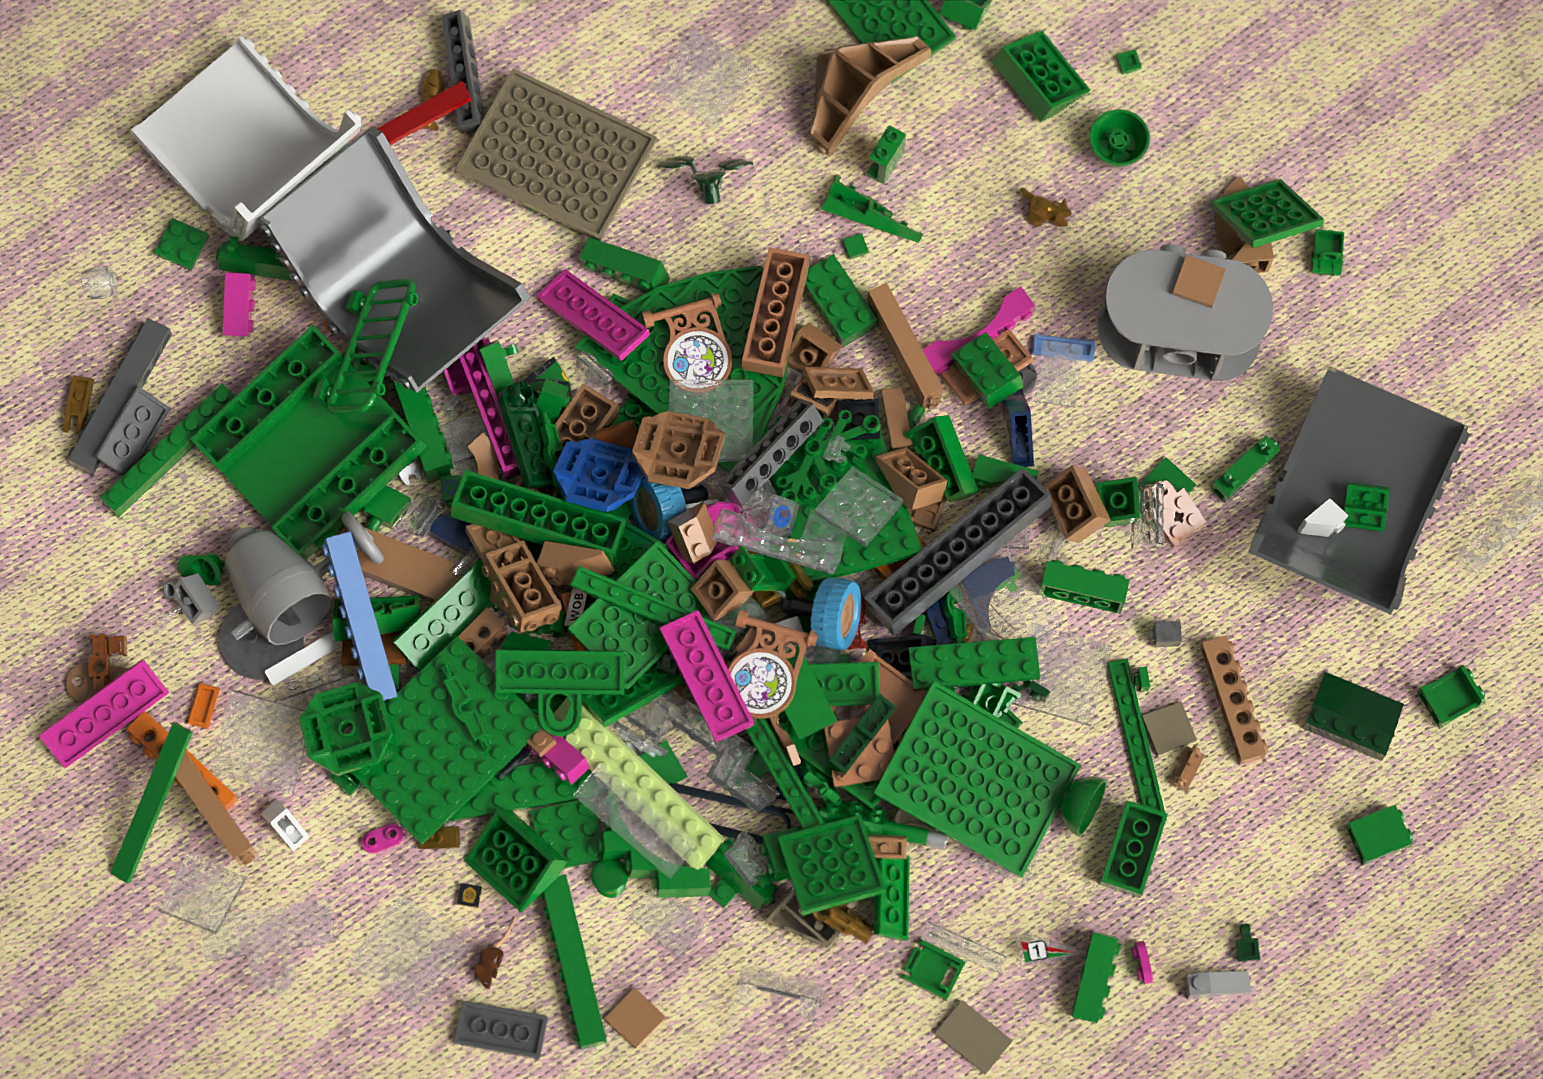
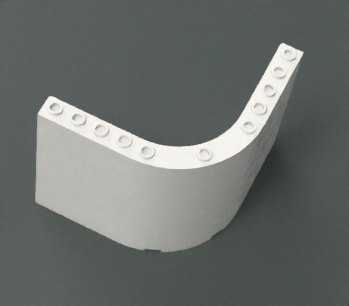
M242 36L238 38L237 43L140 125L136 124L130 129V134L201 211L207 210L212 215L211 220L230 236L238 237L240 241L246 239L261 226L258 220L261 215L357 139L362 126L360 117L354 111L351 113L348 109L344 112L339 130L332 124L327 125L309 109L310 107L304 99H299L295 95L296 91L289 83L285 84L281 80L282 75L275 68L272 70L267 64V58L262 53L258 54L253 49L255 48L254 44L248 38L244 39Z

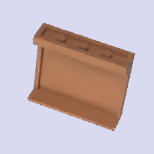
M869 649L860 662H879L880 694L897 707L888 719L894 748L896 744L899 745L926 691H913L910 679ZM871 705L830 707L837 720L842 721L862 717Z

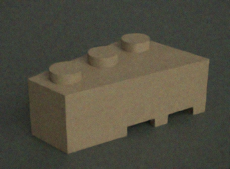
M794 889L765 920V922L828 949L843 935V933L825 922L817 920L813 913L802 915ZM817 911L819 916L825 917L820 911Z

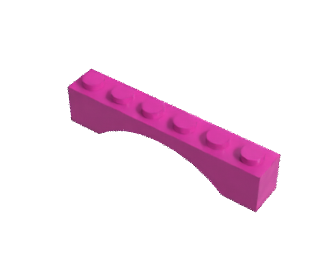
M1020 286L1004 297L996 317L980 332L960 340H936L924 348L923 352L935 374L941 376L943 372L948 370L949 366L954 364L952 353L986 332L993 340L1003 331L1014 329L1017 325L1016 323L1020 320L1026 321L1031 318L1035 304Z

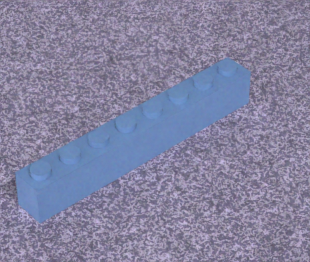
M351 532L326 538L323 540L324 544L321 545L325 557L328 556L330 562L327 568L330 577H334L336 583L333 589L336 598L340 597L342 606H339L342 619L346 618L348 626L345 627L347 638L352 639L354 647H351L353 659L358 660V677L364 681L365 686L382 693L384 700L397 697Z

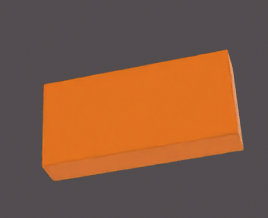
M199 683L187 724L209 729L220 688Z

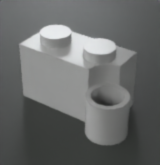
M199 574L170 581L164 585L165 595L170 599H176L192 624L210 619L220 608Z

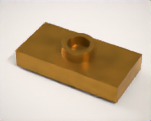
M460 826L441 827L423 845L418 842V849L460 848Z

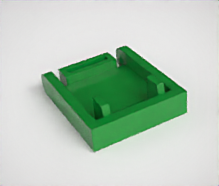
M919 939L917 944L925 948L922 950L915 947L904 968V971L910 973L911 976L902 973L900 978L947 1001L966 961ZM950 967L956 970V973L947 988L941 982Z

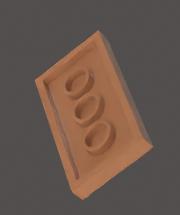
M1009 329L993 339L994 343L1017 371L1033 362V357ZM955 366L942 373V378L965 406L979 398Z

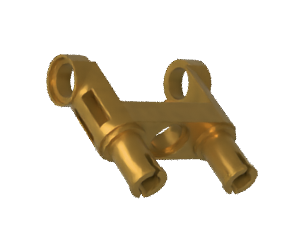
M844 904L821 910L820 912L826 917H821L817 912H813L817 920L825 922L844 935L854 936L866 945L873 935L874 926L859 918L856 911Z

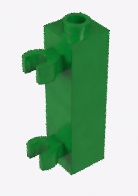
M229 236V242L223 241L221 249H217L216 261H219V270L292 281L289 276V268H286L279 259L281 256L274 249L239 244L238 237Z
M496 340L479 346L478 349L498 398L502 389L514 384L505 357L518 353V349L515 343L502 348L500 342Z
M1265 435L1213 482L1210 489L1226 503L1279 454L1280 448L1278 443L1273 438Z
M728 837L705 865L758 911L764 905L768 907L776 898L774 893L778 888L771 882L773 879L772 875H768L767 872L763 875L732 848L735 842Z

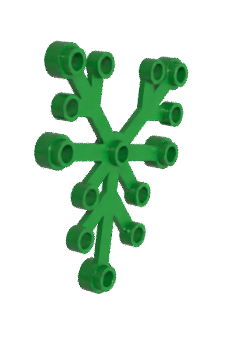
M842 410L839 413V420L831 437L826 440L823 439L826 433L832 430L833 424L831 419L823 418L815 438L811 434L798 447L804 450L806 455L799 471L787 476H780L776 480L777 487L780 490H785L781 494L782 504L788 508L796 506L798 503L797 494L801 486H803V494L806 499L812 500L816 497V490L811 486L807 476L813 460L821 475V488L826 492L834 491L837 487L836 477L828 472L822 457L835 461L840 467L845 466L848 459L845 453H837L827 448L835 446L855 453V456L859 459L866 457L867 450L864 445H856L847 440L864 433L874 434L878 432L881 427L879 418L875 415H869L863 420V425L843 432L846 424L852 421V415L850 411ZM844 415H849L847 419H842ZM778 416L774 419V425L782 418V416ZM824 423L830 424L828 427H823ZM871 424L876 425L874 428H869ZM768 426L766 428L764 435L770 430ZM812 448H818L817 451L811 452ZM860 449L864 450V452L861 454L857 453V451ZM840 457H844V458H845V459H844L843 461H841V462L838 461V458H840ZM781 481H786L785 485H780L779 483ZM829 482L833 483L829 487L826 486V484ZM809 490L813 491L811 495H807L806 492ZM789 498L794 499L792 502H787Z

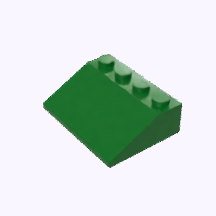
M1042 30L1002 47L992 61L994 66L1040 122L1054 117L1091 91Z
M498 808L464 859L474 871L519 912H523L557 879L568 862L517 814L510 810Z

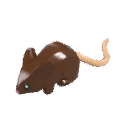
M514 916L505 935L492 946L482 950L479 956V964L474 968L475 975L488 990L491 987L492 978L496 979L497 968H500L504 956V951L497 947L508 937L516 916Z

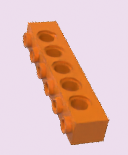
M144 711L127 728L130 734L128 738L136 746L140 743L145 748L143 752L151 760L154 758L158 759L168 732ZM148 734L156 735L153 741H145ZM186 749L194 764L211 788L217 791L216 795L226 809L229 810L238 801L237 796ZM175 777V778H174V781H175L181 788H183V786L180 784V782L178 781V779Z

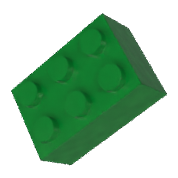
M986 332L952 353L955 368L988 409L1023 387L1021 374Z

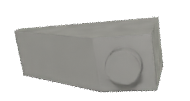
M1249 971L1187 974L1184 978L1187 1000L1252 993Z

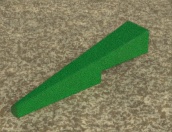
M835 175L824 198L821 210L919 243L923 233H918L907 227L908 223L906 221L897 222L892 218L893 212L870 196H865L855 191L856 187L851 184L847 187L840 182L841 176Z
M1000 683L974 685L968 700L999 718L1003 713H1007L1008 707L1015 699H1019L1022 694Z

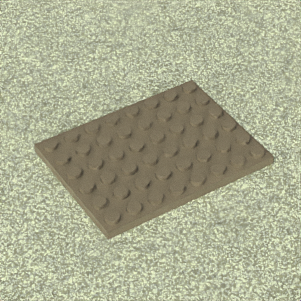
M512 68L456 166L455 171L591 238L601 241L654 147L657 137Z

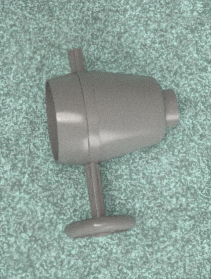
M351 512L342 513L341 521L347 528V531L351 532L355 549L361 548L373 563L377 565L383 563L384 555L373 542L374 539L368 530L360 525ZM253 527L239 530L228 540L226 548L229 552L226 555L224 565L247 617L230 630L237 640L255 628L270 643L284 645L304 637L325 619L333 603L331 595L321 578L328 572L327 565H330L328 557L313 567L311 563L276 534L268 530L256 531ZM288 607H291L298 615L301 623L288 626L277 620V618Z

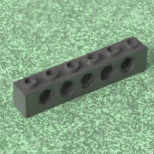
M461 10L442 15L452 86L463 81L472 98V101L456 109L458 127L467 134L478 130L485 116L470 18Z
M799 399L723 478L719 486L729 502L740 506L747 503L823 422V419L814 403Z

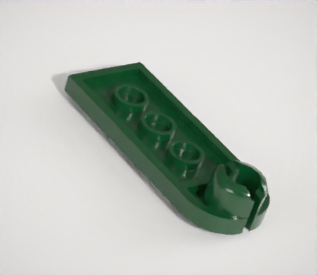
M516 381L500 391L498 403L525 488L554 487L551 471L543 457L544 443L540 430L543 424L534 400L533 388L526 381Z

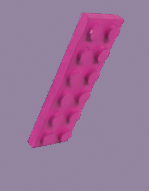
M566 269L536 295L538 301L620 361L650 335L649 329Z
M699 610L660 627V632L715 743L754 726L755 722Z
M141 659L39 733V737L63 767L67 768L169 694V690L147 662Z

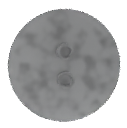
M238 604L228 613L221 625L219 633L221 653L229 667L239 675L253 680H269L265 671L303 649L304 637L288 644L275 645L265 639L254 628L237 640L230 630L247 618L241 604ZM288 607L277 618V620L288 626L301 623L298 615L291 607Z

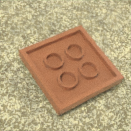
M862 717L837 721L824 728L829 759ZM888 720L842 778L831 770L834 787L880 780L894 754Z

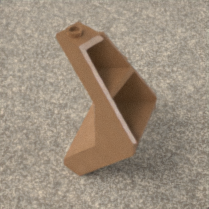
M917 36L825 49L817 57L814 116L809 130L812 135V141L816 143V149L822 154L827 153L831 156L862 110L894 78L925 62L931 56V49Z

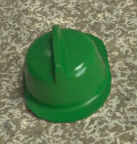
M205 552L201 555H185L178 561V570L182 577L199 574L205 585H217L221 581L225 561L220 560L217 555L211 552Z

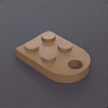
M88 662L75 666L70 671L66 681L68 693L72 699L80 704L93 695V680L89 678ZM96 663L94 671L98 673L103 671L105 665ZM110 665V676L116 678L129 668ZM75 677H82L84 679L80 687L72 685V680Z

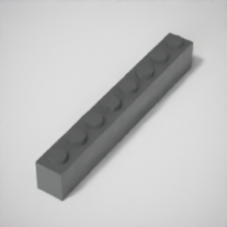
M149 318L140 325L137 338L129 344L128 354L120 360L118 364L119 370L108 382L109 388L105 394L103 393L100 396L96 411L91 412L87 427L80 431L78 443L68 453V461L71 466L92 476L101 463L93 455L134 387L139 386L143 388L172 336L170 328Z

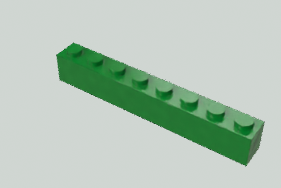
M222 383L101 496L103 504L119 518L196 446L190 438L223 409L235 395Z
M566 874L559 875L540 894L541 900L545 899L547 907L543 908L546 920H550L552 928H548L551 941H556L557 948L553 949L556 962L560 961L562 969L558 970L561 983H566L567 990L563 991L566 1004L571 1003L572 1011L568 1013L571 1025L576 1024L577 1032L573 1033L576 1046L581 1045L582 1050L607 1044V1039Z

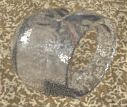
M108 266L91 267L82 271L81 283L86 297L89 300L111 297L118 288V277L115 271Z

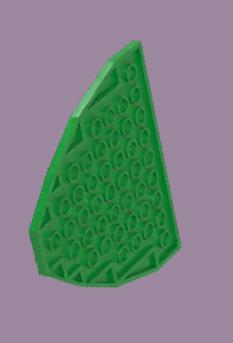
M761 266L713 271L665 284L620 307L621 310L645 326L642 312L650 310L651 314L710 298L713 292L714 294L718 293L721 305L718 306L716 311L725 340L731 350L732 367L727 380L710 393L699 395L686 393L675 387L668 379L663 359L665 349L670 340V329L664 319L655 321L654 326L647 328L650 335L622 361L618 360L586 335L575 346V350L654 414L657 415L671 411L709 418L725 433V440L717 465L727 473L763 438L783 393L789 355L783 378L742 369V358L764 270ZM708 312L700 313L697 321L702 324L705 323V319L700 320V315H708L710 317V325L707 329L718 333L712 315ZM683 315L670 317L673 322L676 318L683 319L682 325L678 323L679 327H685L687 324V320Z

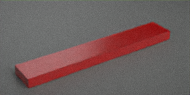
M461 81L377 129L383 132L389 144L392 145L472 101V98L464 82Z

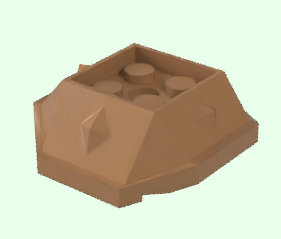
M667 411L642 419L632 450V456L648 482L690 489L715 472L725 440V433L709 418Z

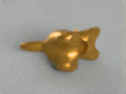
M1023 187L1020 188L1022 195L1030 201L1028 207L1029 215L1027 217L1030 224L1035 227H1041L1045 221H1051L1058 227L1068 226L1065 218L1071 216L1072 212L1069 210L1065 198L1062 202L1055 203L1045 197L1035 196Z

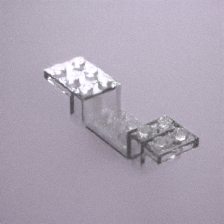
M674 690L663 694L652 702L624 716L630 724L639 727L648 737L655 740L676 728L688 734L693 741L702 744L710 753L716 754L717 757L707 777L712 779L714 784L729 791L731 796L743 801L751 810L759 812L778 799L779 792L746 770L757 749L736 734L715 743L704 719L701 717L698 707Z

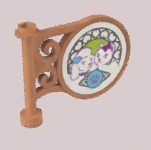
M713 292L710 298L651 314L650 310L642 312L646 328L654 326L655 321L664 319L670 329V340L664 352V369L670 382L683 392L697 395L710 393L721 386L730 374L732 354L725 340L716 311L718 306L721 305L718 293L714 294ZM702 312L710 313L718 333L707 329L710 325V317L708 315H700V320H706L703 324L697 321L698 315ZM683 315L687 320V324L685 327H679L678 323L682 325L683 319L676 318L673 322L670 317Z
M740 610L736 626L745 628L746 625L756 627V638L752 646L746 652L739 655L732 662L728 670L752 718H770L781 713L791 703L806 648L811 645L815 646L818 634L814 633V630H811L809 634L749 617V612ZM762 629L774 632L775 641L772 645L768 646L764 643L766 639L768 642H771L772 637L769 634L762 635ZM789 642L797 643L800 647L794 670L786 658L791 659L795 656V646L792 644L787 645V648L792 650L790 653L784 652L783 649Z

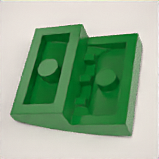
M1348 482L1344 509L1348 516L1344 521L1345 527L1384 532L1390 487Z

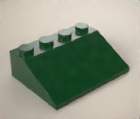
M1325 672L1303 729L1382 761L1393 739L1404 704Z

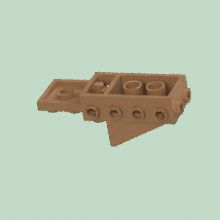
M471 524L466 526L465 532L483 562L482 572L491 582L490 600L510 615L512 625L516 626L518 631L522 633L532 631L545 624H552L558 620L561 610L560 601L555 596L550 584L545 579L524 541H520L518 537L479 525Z

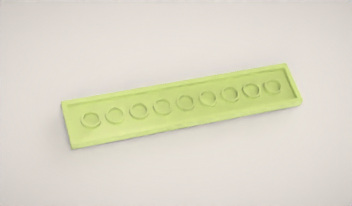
M568 697L554 713V718L558 721L565 720L566 713L570 709ZM582 704V720L580 725L574 732L562 737L586 757L590 766L589 769L692 868L697 870L702 868L724 842L725 838L608 726L604 728Z

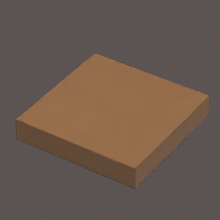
M1186 255L1172 294L1212 308L1226 269Z
M634 987L604 1019L637 1049L662 1023L666 1016Z

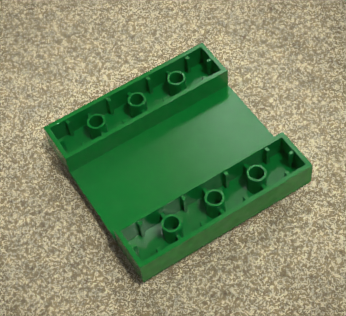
M314 325L308 328L190 438L213 465L233 483L264 517L276 534L306 560L324 544V539L332 537L344 525L341 521L342 513L348 511L354 516L428 447L381 396L376 397L374 404L367 411L348 414H331L327 408L313 398L319 379H326L332 385L334 384L344 357ZM351 364L347 372L357 371ZM361 375L345 376L340 390L371 388V385ZM369 392L339 394L335 406L362 404L366 401Z

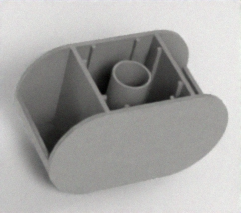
M1166 244L1162 245L1160 250H1144L1132 254L1115 268L1109 279L1100 308L1098 332L1102 346L1109 357L1127 369L1213 381H1227L1243 374L1256 359L1261 340L1266 335L1272 320L1273 301L1270 290L1263 278L1250 266L1240 261L1226 259L1224 252L1205 250L1199 256L1185 254V249L1179 245ZM1186 255L1226 269L1212 308L1172 294Z

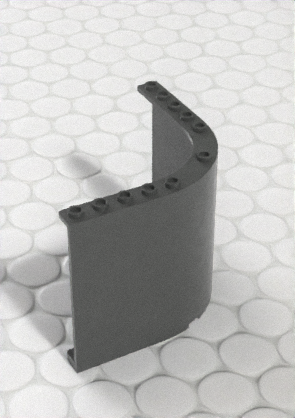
M371 126L267 210L258 220L262 225L260 227L261 231L271 239V247L276 252H279L281 263L286 268H289V276L295 283L299 284V292L304 298L310 300L326 320L329 330L334 335L338 334L347 344H349L358 319L346 308L353 290H360L366 296L369 289L379 281L407 278L415 282V293L418 296V303L409 307L385 376L389 375L394 382H400L405 389L408 390L410 388L418 393L527 302L530 297L522 283L476 258L462 246L457 248L452 243L453 238L442 226L437 227L431 220L432 213L421 199L382 131ZM407 287L382 289L376 293L373 301L404 298ZM402 302L372 305L367 318L397 316ZM396 320L365 323L360 336L391 334ZM389 338L360 340L357 343L355 352L357 354L384 352ZM382 356L360 359L364 363L368 361L376 370L379 367Z
M1329 366L1283 468L1286 474L1284 478L1279 477L1248 553L1391 615L1394 609L1398 610L1402 602L1405 582L1407 580L1404 577L1409 560L1413 561L1418 550L1415 549V545L1427 518H1432L1436 509L1433 507L1435 500L1440 501L1444 489L1441 487L1444 481L1448 482L1452 475L1451 465L1453 462L1457 464L1462 453L1458 450L1461 444H1466L1470 433L1467 432L1468 426ZM1348 482L1390 487L1384 532L1344 527L1339 533L1334 532L1329 537L1300 534L1297 531L1304 519L1328 499H1331L1344 511Z

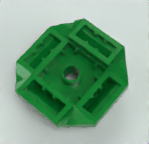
M359 682L316 694L306 710L299 716L308 758L337 776L379 764L393 736L382 693ZM353 726V730L350 733L344 734L346 727Z

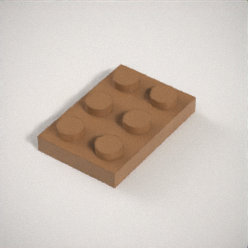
M804 367L802 374L814 398L858 400L873 398L874 391L863 369Z

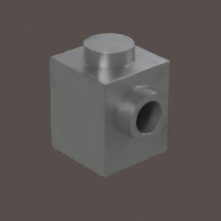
M1155 622L1153 628H1150V641H1154V648L1180 646L1182 642L1181 622Z

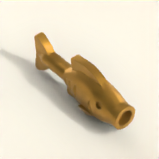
M429 70V74L422 84L421 92L423 99L421 104L446 90L440 70ZM435 121L421 128L433 131L439 130Z

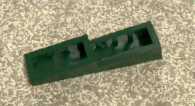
M880 694L825 765L842 778L897 707Z

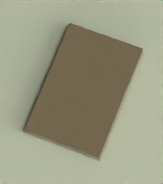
M963 1000L960 1001L935 1032V1035L985 1075L1013 1042V1040Z

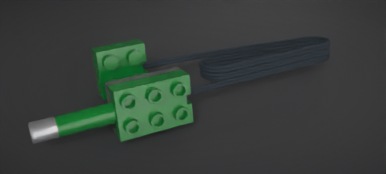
M668 783L677 793L777 815L785 821L787 829H791V821L786 814H794L791 809L681 784ZM840 798L836 803H833L830 799L823 801L820 815L826 824L861 814L867 834L907 836V842L945 850L948 838L946 834L886 820L887 811L879 806L872 810L857 801L845 802L841 801ZM709 823L723 836L759 845L762 844L763 836Z

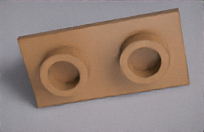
M1185 746L1168 783L1187 792L1205 754L1200 752V748Z

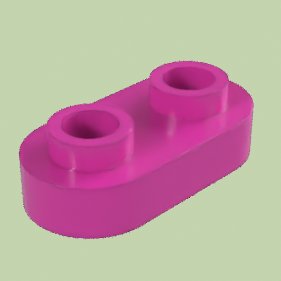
M389 824L368 832L362 838V847L367 853L376 854L397 846L404 838L403 830L396 824ZM391 831L396 832V836L393 838L389 837ZM370 839L376 840L375 845H369L368 842Z
M1144 940L1135 942V947H1131L1133 959H1137L1139 968H1136L1138 980H1142L1143 984L1153 983V974Z

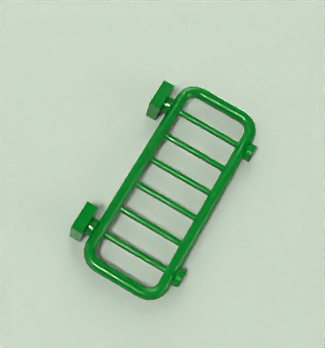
M412 279L379 281L369 289L366 296L360 290L352 291L346 308L358 319L333 385L326 379H319L313 398L327 408L331 414L365 412L371 408L377 396L384 395L385 386L382 381L410 305L418 303V296L415 293L416 286ZM407 287L404 298L373 301L376 293L382 289ZM402 302L397 316L367 318L372 305ZM396 320L391 334L360 336L365 323ZM389 338L384 352L354 354L357 343L360 340ZM382 356L378 370L347 372L352 358ZM376 374L371 388L340 390L345 376ZM369 392L366 401L362 404L335 406L339 394Z

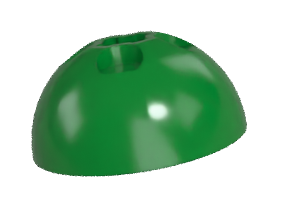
M1114 109L1101 114L1094 121L1089 139L1093 153L1101 162L1112 167L1122 168L1135 164L1145 155L1150 143V133L1146 123L1137 114L1124 109Z
M1096 776L1083 777L1073 782L1067 788L1061 800L1060 810L1064 824L1074 835L1080 837L1090 825L1103 799L1107 786L1106 779Z

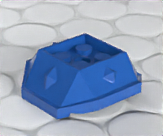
M597 439L566 442L553 470V477L566 502L608 512L610 510L615 511L624 502L632 499L644 476L632 456L633 449Z

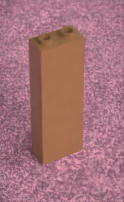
M885 283L869 290L867 304L878 319L877 326L919 405L929 410L937 407L941 401L943 387L888 284Z
M345 525L339 529L337 535L348 533ZM368 528L366 529L373 537V542L384 555L383 563L377 565L372 562L361 548L356 550L363 576L413 596L419 595V598L431 603L464 573L463 566Z
M185 751L175 777L232 858L240 866L250 864L255 860L254 856L258 854Z

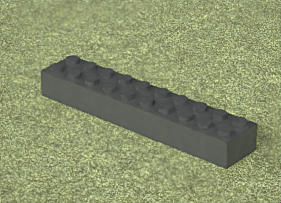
M1024 468L1020 469L864 597L866 608L895 636L1052 507L1051 494Z

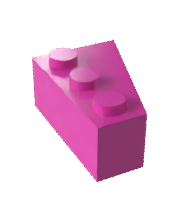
M225 273L224 336L250 337V333L254 332V320L251 319L252 312L255 311V300L253 299L254 291L256 290L255 275Z

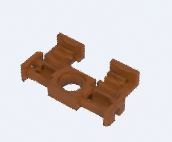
M101 633L99 636L95 634L88 636L92 646V656H88L89 678L93 680V694L115 679L113 676H110L109 656H112V653H119V655L124 657L128 656L127 637L124 635L108 637L106 634ZM103 662L105 665L103 671L95 672V664Z

